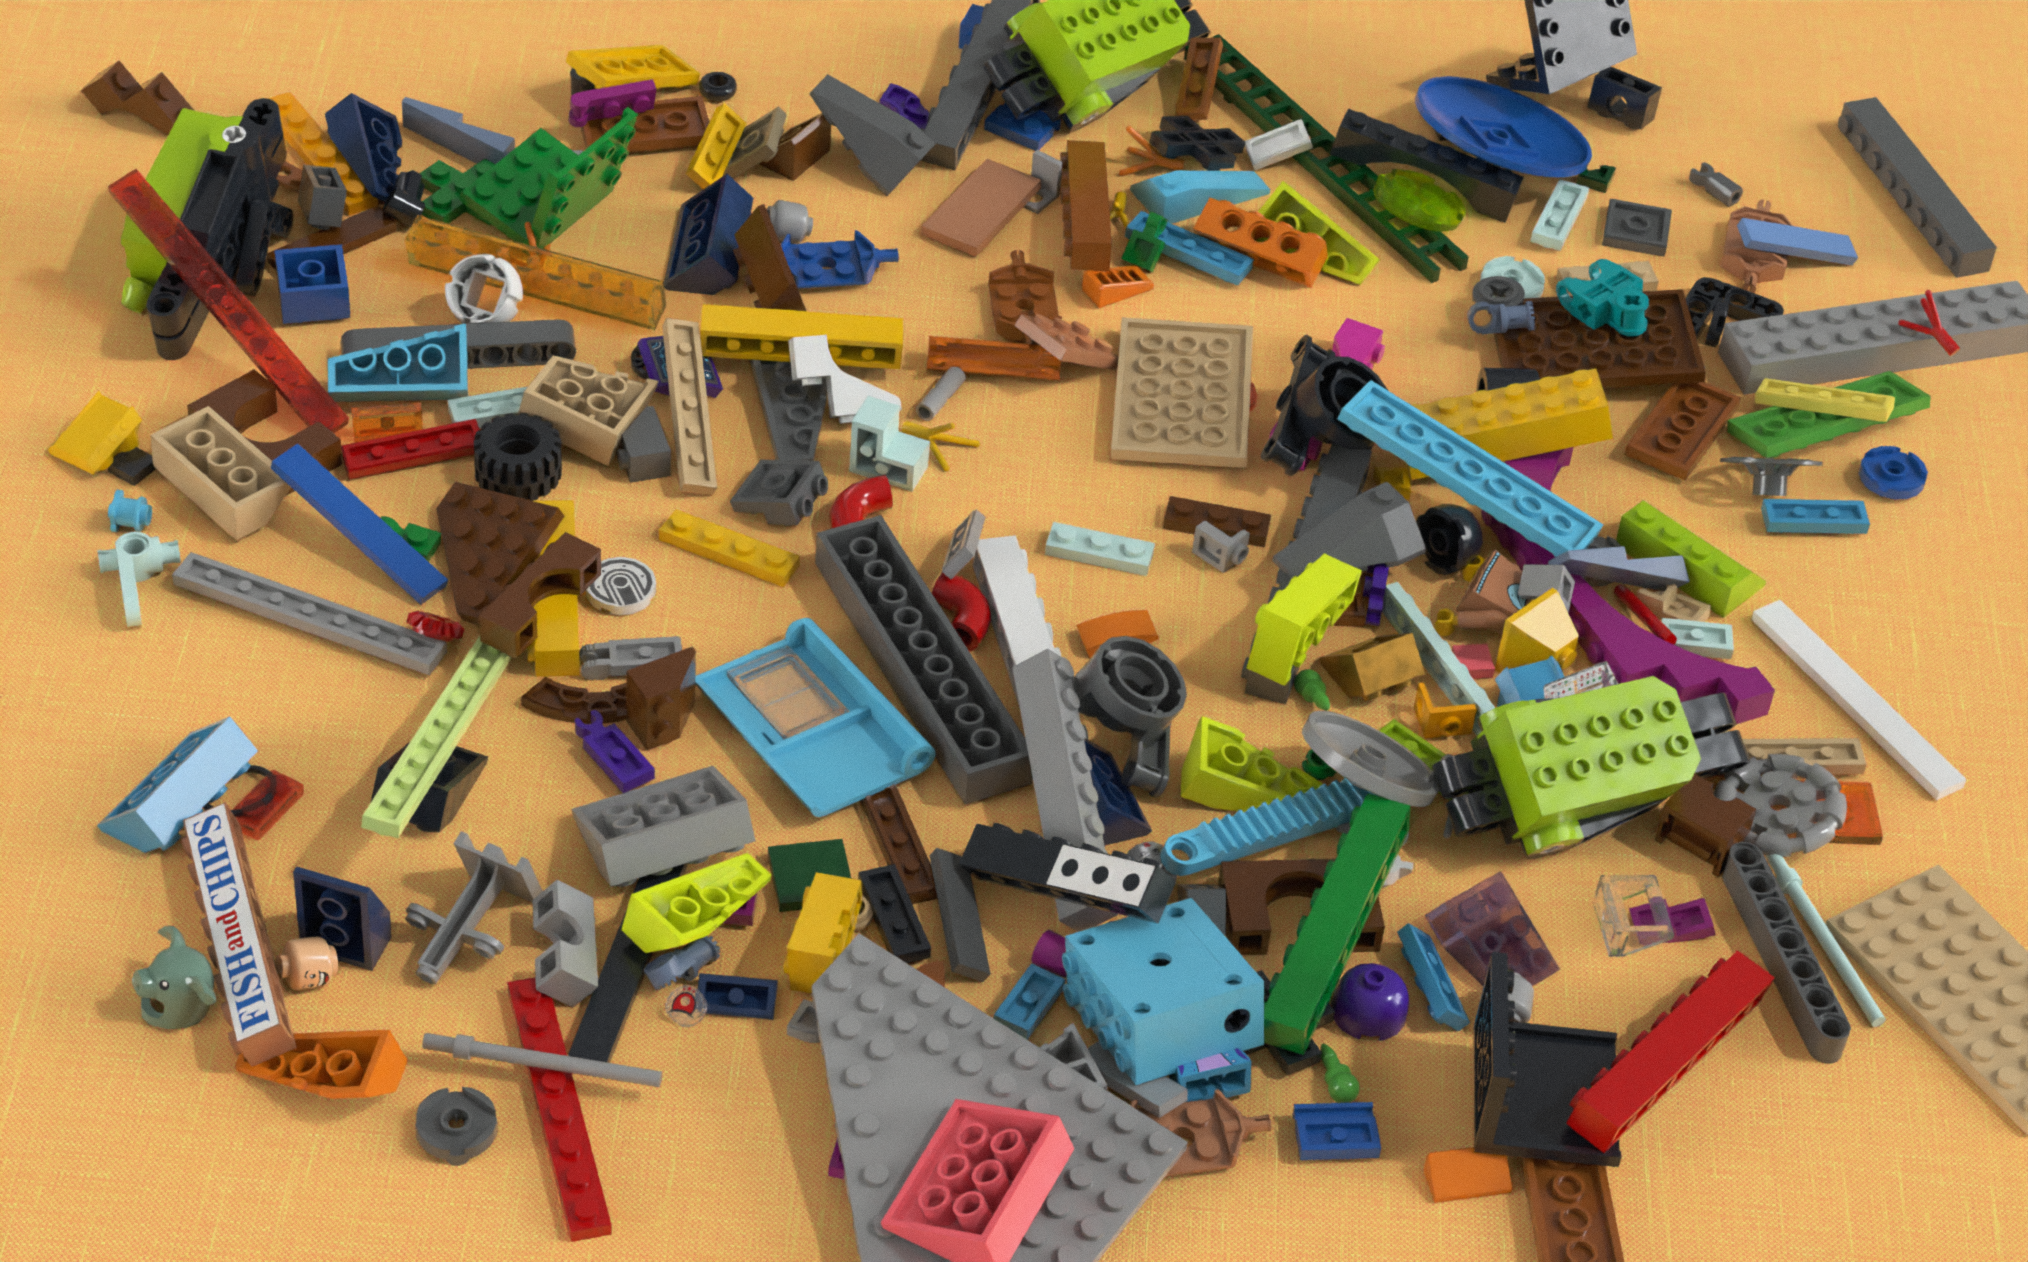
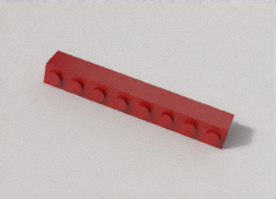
M1739 950L1728 960L1720 958L1710 970L1708 978L1702 975L1689 991V996L1684 993L1679 996L1672 1005L1670 1014L1664 1011L1658 1016L1650 1028V1033L1643 1030L1637 1036L1630 1047L1632 1049L1630 1052L1624 1048L1612 1062L1610 1070L1604 1067L1599 1071L1591 1082L1589 1090L1586 1087H1582L1570 1102V1106L1574 1110L1566 1124L1605 1153L1761 1003L1775 977Z

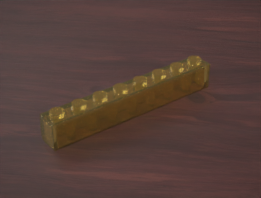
M417 215L404 239L409 264L450 275L449 273L452 268L464 258L477 254H491L495 258L506 260L515 268L521 279L523 295L654 331L667 306L664 281ZM487 277L485 285L503 289L504 283Z

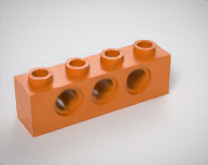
M1209 197L1193 228L1194 234L1253 258V266L1311 288L1328 257L1326 241L1319 235L1312 232L1306 234L1298 231L1286 222H1274L1266 219L1256 211L1251 210L1248 212L1242 210L1227 200L1218 201ZM1230 227H1238V228H1239V229H1237V230H1235V231H1228V230H1227V229L1230 228ZM1259 238H1268V240L1264 242L1256 241ZM1287 249H1297V251L1293 253L1285 252Z

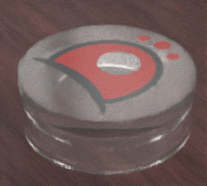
M683 985L670 992L666 999L665 1009L667 1015L674 1023L682 1027H691L698 1024L704 1018L707 1011V1002L698 989L693 986Z

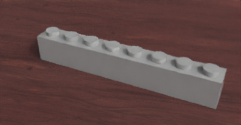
M1047 648L1012 667L1043 837L1050 841L1053 836L1059 837L1080 848L1083 843L1090 844L1108 854L1105 850L1102 835L1104 834V825L1099 818L1096 804L1098 794L1093 786L1090 773L1092 763L1087 755L1084 742L1086 732L1081 724L1078 711L1080 701L1075 693L1072 680L1074 670L1071 663L1065 657H1061ZM1055 899L1059 921L1077 932L1093 928L1118 915Z

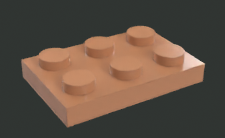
M1036 314L1035 317L1020 315L1015 324V327L1060 361L1116 370L1118 366V356L1112 352V345L1102 339H1094L1089 335L1090 329L1077 321L1069 324L1057 317L1054 320H1050L1043 315Z

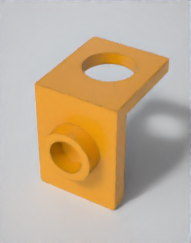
M1418 683L1414 711L1424 738L1450 737L1472 733L1477 711L1475 704L1433 708L1425 684Z

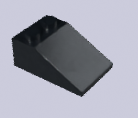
M409 743L378 767L371 801ZM456 746L409 820V823L415 824L419 830L424 832L442 831L455 818L486 766L488 756Z

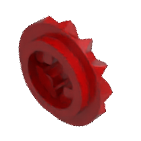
M419 610L408 613L406 623L412 626L413 631L447 642H454V639H462L465 631L461 624L450 618Z

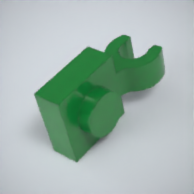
M1151 212L1143 232L1133 230L1121 259L1153 272L1165 246V242L1159 240L1158 237L1164 231L1168 219Z
M381 516V519L428 562L431 560L441 544L440 532L412 523H408L406 528L403 529L394 519Z

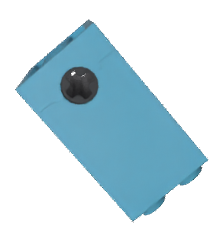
M1192 898L1166 905L1158 924L1126 917L1065 936L1066 952L1062 954V962L1067 974V984L1063 986L1065 1000L1070 1007L1074 1006L1081 1015L1085 1027L1093 1030L1098 1037L1101 1047L1112 1054L1119 1070L1126 1072L1135 1085L1176 1073V1066L1236 1048L1245 1051L1264 1045V981Z

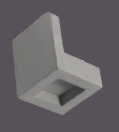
M1524 564L1518 595L1521 599H1536L1553 587L1558 591L1569 613L1575 581L1564 565Z

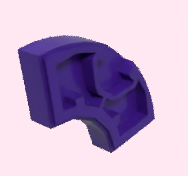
M890 83L879 103L912 121L918 128L925 129L928 124L929 111L925 110L922 106L920 98L911 91Z

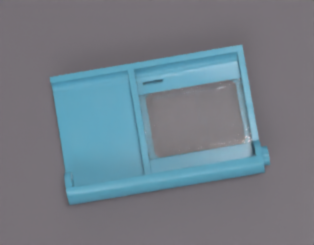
M802 618L792 622L787 629L785 639L759 650H753L747 655L695 676V685L815 817L831 814L864 799L866 796H871L885 790L884 788L912 778L924 772L935 759V749L811 618Z

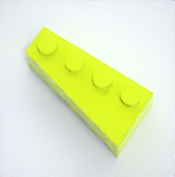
M1325 553L1314 563H1308L1301 575L1298 577L1294 576L1283 591L1278 590L1273 600L1268 604H1262L1255 617V623L1258 624L1247 669L1285 686L1291 679L1292 666L1294 665L1299 668L1303 664L1307 656L1305 653L1311 644L1315 646L1319 644L1328 625L1332 627L1354 600L1362 570Z

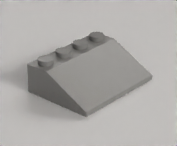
M714 766L571 809L574 820L600 874L610 886H628L635 883L637 878L650 874L663 875L672 871L675 866L685 863H702L710 855L720 852H737L743 849L745 844L755 842L747 800Z

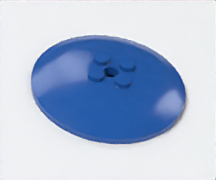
M1443 76L1424 81L1416 93V107L1424 120L1432 128L1463 151L1495 166L1534 176L1571 177L1584 172L1591 161V147L1586 138L1574 125L1550 108L1513 90L1476 79Z

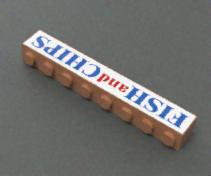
M226 802L184 819L183 824L186 836L182 837L181 840L188 857L193 862L188 864L189 873L194 883L199 887V890L194 892L195 899L199 908L206 916L201 919V924L207 938L212 941V945L207 947L213 965L219 970V973L214 975V979L220 994L226 1000V1002L221 1004L223 1015L233 1031L228 1033V1038L236 1055L243 1053L251 1067L297 1047L241 826Z

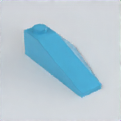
M1176 170L1141 181L1130 187V191L1150 213L1154 212L1163 216L1171 224L1199 216L1209 197L1218 201L1227 200L1235 205L1270 194V188L1254 171Z

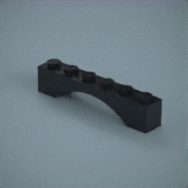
M1349 108L1339 126L1330 153L1333 156L1359 166L1370 163L1392 162L1426 170L1455 187L1469 201L1476 212L1506 223L1524 178L1510 170L1502 169L1479 158L1456 151L1452 147L1443 146L1421 135H1415L1397 128L1393 124L1382 122Z

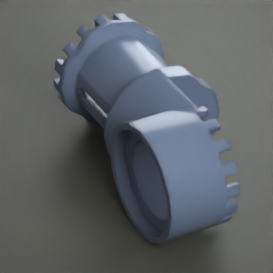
M1526 301L1525 305L1507 307L1504 304L1491 305L1487 302H1478L1472 305L1467 313V320L1472 330L1483 335L1506 333L1507 329L1527 328L1530 331L1534 330L1535 325L1533 320L1535 318L1531 316V314H1534L1532 301ZM1480 310H1487L1492 315L1491 321L1485 326H1478L1473 321L1474 315Z
M712 936L692 941L682 949H676L673 952L657 957L645 967L644 972L656 990L661 989V987L665 988V983L670 986L671 980L675 983L677 981L676 976L679 979L682 977L687 981H692L698 976V971L705 964L714 962L720 957V947L716 946L717 941L712 942Z

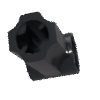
M414 170L409 172L401 171L395 179L393 190L385 201L382 212L412 228L425 207V203L421 201L425 187L421 179L422 175Z

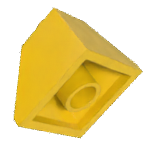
M1553 587L1505 620L1495 665V671L1501 673L1506 667L1512 669L1547 660L1551 655L1559 663L1561 669H1567L1574 662L1577 655L1575 649L1579 635L1558 591Z

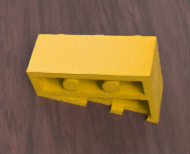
M816 872L811 887L806 886L802 900V910L799 918L796 919L792 936L786 948L787 954L783 971L784 974H789L790 990L811 994L812 985L851 943L862 905L861 880Z

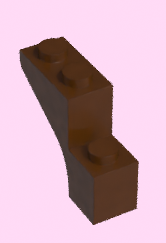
M119 60L99 72L80 90L101 115L111 110H124L134 114L169 135L182 108L194 110L163 72L140 85Z

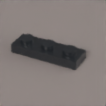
M895 864L860 871L858 873V880H861L862 893L871 906L874 921L887 951L905 963L931 958L930 943Z

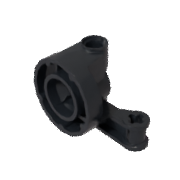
M1304 335L1292 351L1291 360L1294 369L1290 383L1283 390L1276 403V409L1281 412L1278 423L1261 453L1262 460L1265 462L1272 461L1282 467L1288 476H1293L1302 466L1310 438L1313 436L1325 444H1332L1333 442L1347 449L1371 450L1375 442L1358 432H1354L1337 418L1342 408L1370 380L1388 390L1380 377L1367 365L1350 357L1335 356L1336 353L1333 350H1325L1312 342V337L1309 335Z

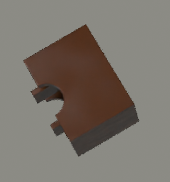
M1694 774L1691 781L1677 790L1664 804L1655 841L1662 844L1665 839H1668L1670 842L1713 865L1712 874L1719 877L1724 871L1731 846L1738 842H1744L1750 833L1756 808L1737 797L1730 801L1716 798L1713 795V784Z

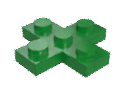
M484 158L462 173L438 160L419 174L422 175L421 179L425 185L424 189L433 194L422 201L425 203V207L421 215L444 227L467 212L482 222L491 225V223L459 199L461 191L495 164Z

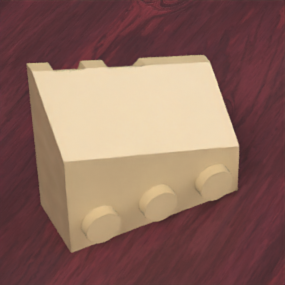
M553 355L524 391L518 415L520 413H527L531 417L534 415L542 417V421H549L553 424V428L558 430L562 445L609 466L617 455V450L622 448V434L648 406L658 381L648 378L645 383L628 379V373L619 371L615 372V376L597 372L594 365Z

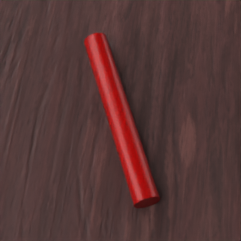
M1618 584L1614 588V594L1655 636L1673 645L1676 643L1677 637L1625 584Z

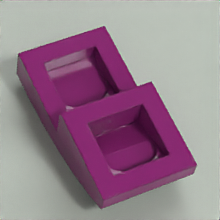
M1665 898L1629 908L1639 942L1674 943L1716 935L1705 898L1668 907Z

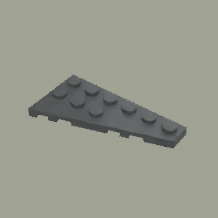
M749 359L775 460L814 461L827 401L826 378H822V384L802 386L801 380L792 381L791 362Z

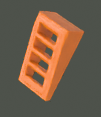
M1137 265L1110 268L1109 271L1089 270L1083 273L1082 290L1098 308L1154 289V283Z

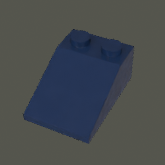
M296 866L293 871L299 938L321 937L326 940L328 945L334 946L338 961L373 971L392 938L390 911L369 887Z

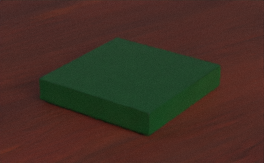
M843 839L768 846L767 856L779 912L802 910L806 886L811 887L816 872L851 878Z

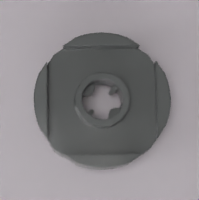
M462 1087V1092H449V1088L439 1089L427 1096L417 1109L416 1138L421 1147L432 1156L444 1159L454 1166L464 1165L468 1162L469 1158L476 1157L487 1150L497 1136L498 1123L494 1104L488 1096L473 1088ZM460 1119L464 1120V1126L460 1128L449 1127L448 1122L450 1120H455L456 1123Z

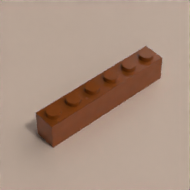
M1067 140L1066 152H1060V161L1062 162L1060 188H1062L1061 205H1063L1062 222H1064L1063 239H1065L1064 256L1070 257V269L1109 271L1112 237L1105 142Z

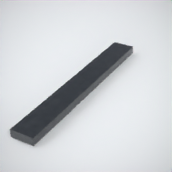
M688 863L675 866L672 871L663 875L650 874L640 877L633 893L683 876ZM626 912L599 976L598 988L593 991L568 1056L607 1063L611 1062L644 978V969L649 964L653 952L645 953L621 930Z

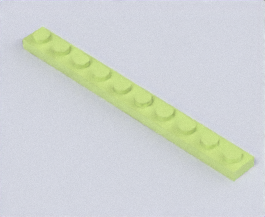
M479 635L364 812L361 828L374 831L383 836L399 838L512 659L511 656L481 642Z

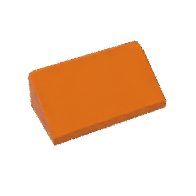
M1474 1147L1430 1152L1427 1154L1423 1171L1434 1203L1512 1192L1506 1155L1474 1152Z

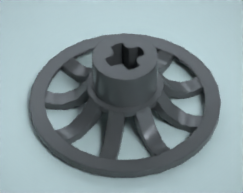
M1753 457L1720 458V462L1740 463L1745 465L1749 473L1753 475L1752 495L1787 496L1788 476H1791L1797 467L1823 466V462L1810 459H1774L1769 457L1755 459Z

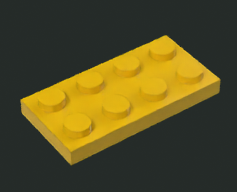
M664 45L568 51L565 61L576 70L579 76L592 82L596 89L653 79L657 90L661 87L683 88L686 85H697L701 74Z

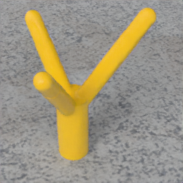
M1120 191L1115 194L1110 211V220L1113 217L1120 218L1126 230L1129 224L1124 213L1127 195Z
M905 421L902 425V433L930 441L929 448L944 471H949L950 466L934 440L973 447L980 446L978 440L942 434V432L956 427L953 422L934 428H927L910 421Z

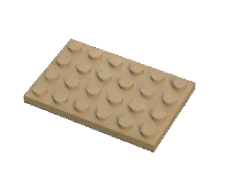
M1122 317L1110 459L1246 468L1253 326Z

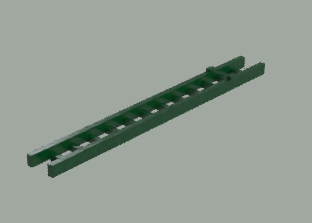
M1221 35L1213 36V38H1221L1223 43L1219 66L1228 63L1236 70V72L1225 75L1219 69L1217 72L1214 87L1224 95L1223 99L1228 104L1233 103L1265 133L1282 127L1273 118V116L1284 113L1292 122L1302 119L1308 136L1311 137L1310 140L1313 148L1292 157L1431 283L1439 280L1441 270L1440 267L1427 257L1439 252L1459 271L1467 268L1469 256L1366 164L1359 166L1333 155L1319 160L1310 152L1313 149L1322 147L1330 154L1335 137ZM1186 46V47H1185V52H1184V60H1185V61H1186V59H1187V54H1188L1189 46ZM1246 79L1252 85L1250 90L1244 92L1235 83ZM1265 96L1274 105L1261 108L1254 100ZM1341 164L1350 173L1338 177L1329 168ZM1360 181L1369 191L1358 195L1348 185ZM1380 199L1389 208L1377 212L1368 203ZM1399 216L1409 226L1397 230L1388 220ZM1419 234L1429 244L1417 248L1407 238Z

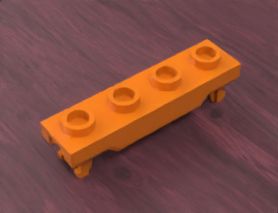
M929 336L927 370L947 371L950 367L954 366L960 368L964 373L1060 381L1061 361L1040 345Z

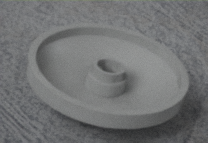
M1314 711L1309 715L1302 728V735L1310 748L1332 769L1358 788L1365 789L1380 797L1415 807L1430 805L1440 789L1436 778L1428 784L1424 783L1423 779L1432 770L1420 758L1391 737L1363 722L1335 712Z

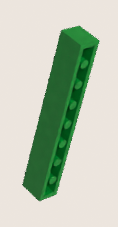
M1367 793L1361 807L1355 806L1350 819L1351 828L1348 834L1342 833L1337 845L1338 855L1335 861L1329 860L1323 877L1324 884L1322 888L1317 887L1314 890L1310 902L1311 911L1308 916L1303 915L1300 919L1296 934L1297 940L1295 944H1289L1286 948L1283 958L1284 967L1281 973L1275 972L1269 987L1270 996L1268 1001L1264 1002V1043L1302 1055L1305 1054L1409 832L1410 805Z

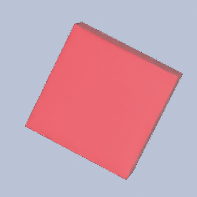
M1487 644L1452 646L1453 654L1460 663L1467 667L1473 679L1493 678L1495 668Z

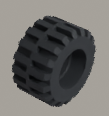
M513 413L505 414V417L502 418L499 416L492 418L491 423L485 422L481 426V430L476 432L474 440L476 482H479V487L531 501L537 500L539 495H548L550 489L557 487L558 480L562 476V449L558 430L554 429L553 424L549 421H542V417L536 415L531 417L527 413H520V415H513Z

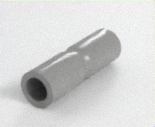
M950 367L935 384L934 388L916 406L917 415L925 421L932 420L946 404L947 400L963 384L966 379L964 372L958 367Z

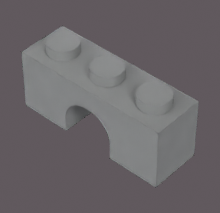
M556 880L532 900L533 929L547 936L553 942L552 946L535 959L536 990L574 1007L598 988L593 897Z

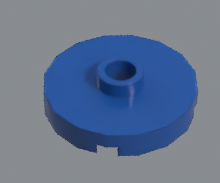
M1879 446L1865 453L1864 458L1861 460L1858 474L1861 482L1870 491L1881 497L1894 500L1909 499L1917 496L1924 489L1928 474L1925 463L1910 451L1907 455L1900 452L1901 448L1895 446Z

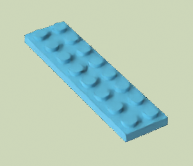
M1372 380L1342 408L1337 418L1354 432L1364 435L1375 442L1381 449L1396 455L1410 467L1420 470L1434 479L1439 485L1452 490L1463 497L1469 504L1481 508L1492 515L1498 522L1513 528L1527 540L1537 543L1555 557L1568 550L1587 549L1604 525Z

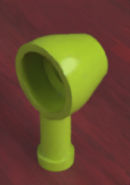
M127 277L123 286L121 304L134 312L141 313L147 308V300L153 287L135 278Z

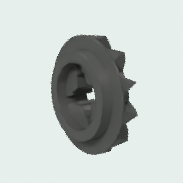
M1492 276L1484 278L1475 284L1472 292V301L1476 303L1487 302L1491 305L1504 304L1506 307L1523 305L1525 291L1522 285L1514 279Z

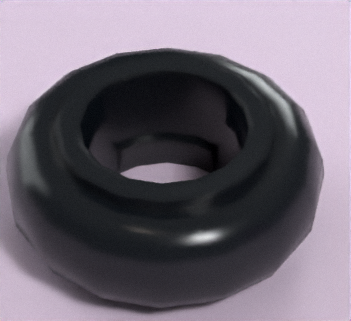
M711 72L701 78L699 91L709 100L725 101L735 95L737 83L727 73Z

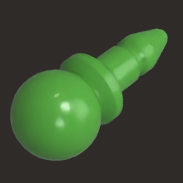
M1311 669L1300 671L1294 679L1296 692L1302 695L1307 702H1314L1318 708L1325 711L1329 710L1330 701L1325 694L1326 686L1321 676Z
M1321 1044V1060L1327 1070L1324 1080L1328 1085V1092L1331 1098L1338 1103L1354 1101L1360 1091L1357 1078L1351 1074V1070L1347 1065L1340 1063L1332 1048L1327 1044Z

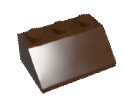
M764 204L759 205L734 234L739 247L733 249L739 267L746 266L749 272L743 275L750 294L756 292L759 300L753 302L755 308L806 311Z

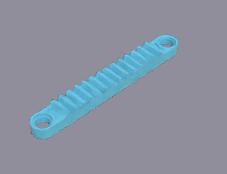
M1344 778L1341 782L1334 780L1329 786L1324 783L1317 790L1311 787L1304 794L1302 791H1299L1294 797H1291L1290 794L1286 795L1281 801L1276 798L1269 805L1264 802L1257 809L1251 806L1244 813L1242 810H1238L1232 817L1230 814H1226L1221 820L1216 817L1209 824L1204 821L1197 828L1169 837L1160 853L1161 863L1168 872L1178 876H1185L1221 865L1223 861H1233L1338 827L1341 824L1349 823L1355 806L1361 807L1367 793H1373L1354 786ZM1172 850H1182L1188 855L1189 860L1177 859L1172 854Z

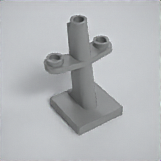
M460 832L454 842V846L469 876L472 878L446 919L416 903H410L406 908L408 914L405 920L409 924L421 930H426L428 926L437 930V933L417 962L419 968L416 971V975L419 978L436 985L464 943L473 946L475 952L488 959H493L495 955L502 953L505 947L499 940L488 934L476 931L474 928L501 890L530 902L543 892L528 859L521 857L516 866L508 863L502 848L487 843L483 852L474 848L467 833Z

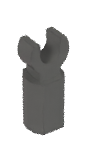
M1703 162L1700 172L1695 168H1692L1690 171L1689 180L1693 184L1704 186L1706 192L1726 206L1731 207L1739 202L1743 194L1742 187L1722 173H1715L1714 168L1710 164Z

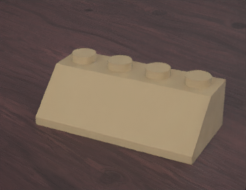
M209 406L150 435L153 467L235 540H239L266 526L291 488L271 469L272 461Z

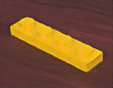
M678 509L673 511L659 529L660 541L781 587L787 584L800 566V556Z

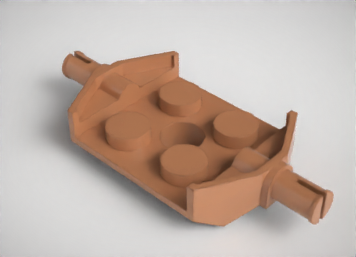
M1764 199L1758 201L1756 209L1743 206L1731 212L1720 265L1721 268L1744 280L1742 289L1748 291L1750 286L1749 292L1755 293L1757 283L1783 280L1788 255L1745 248L1737 224L1741 218H1748L1793 226L1784 214L1771 213L1770 201L1766 200L1765 207H1763Z
M1219 1089L1214 1090L1213 1099L1184 1102L1160 1118L1144 1108H1137V1100H1133L1131 1104L1132 1107L1174 1134L1187 1137L1193 1143L1186 1148V1151L1166 1176L1233 1168L1236 1165L1242 1142L1247 1140L1248 1133L1269 1132L1272 1128L1269 1114L1254 1117L1242 1116L1241 1112Z

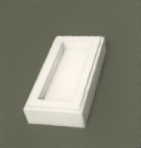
M1302 119L1245 141V148L1254 171L1313 148Z

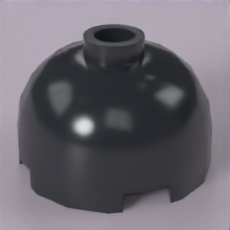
M1450 503L1441 504L1429 508L1425 514L1417 518L1416 523L1426 548L1425 555L1429 560L1424 563L1435 573L1448 575L1465 569L1480 554L1483 544L1482 530L1474 514L1465 507Z

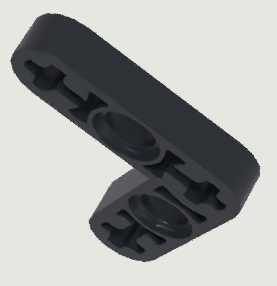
M254 199L252 202L236 278V291L239 294L257 295L262 282L270 236L287 238L290 235L293 226L292 209L262 199Z
M1709 277L1698 279L1686 296L1697 339L1711 319L1717 301L1728 303L1729 310L1727 316L1739 321L1783 315L1784 313L1783 306L1774 300ZM1731 302H1739L1744 304L1745 306L1735 305ZM1690 308L1700 309L1703 312H1695L1690 310Z

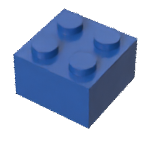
M342 244L275 250L277 284L283 324L350 318L349 288Z

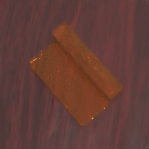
M421 402L351 408L354 443L423 429Z

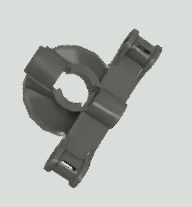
M1129 636L1112 637L1100 645L1088 662L1072 677L1074 690L1080 701L1078 711L1087 717H1096L1105 727L1112 731L1128 732L1131 734V750L1123 769L1121 783L1126 787L1134 785L1149 791L1151 797L1158 798L1165 790L1169 780L1170 725L1184 707L1187 697L1185 682L1176 665L1160 649L1141 639Z

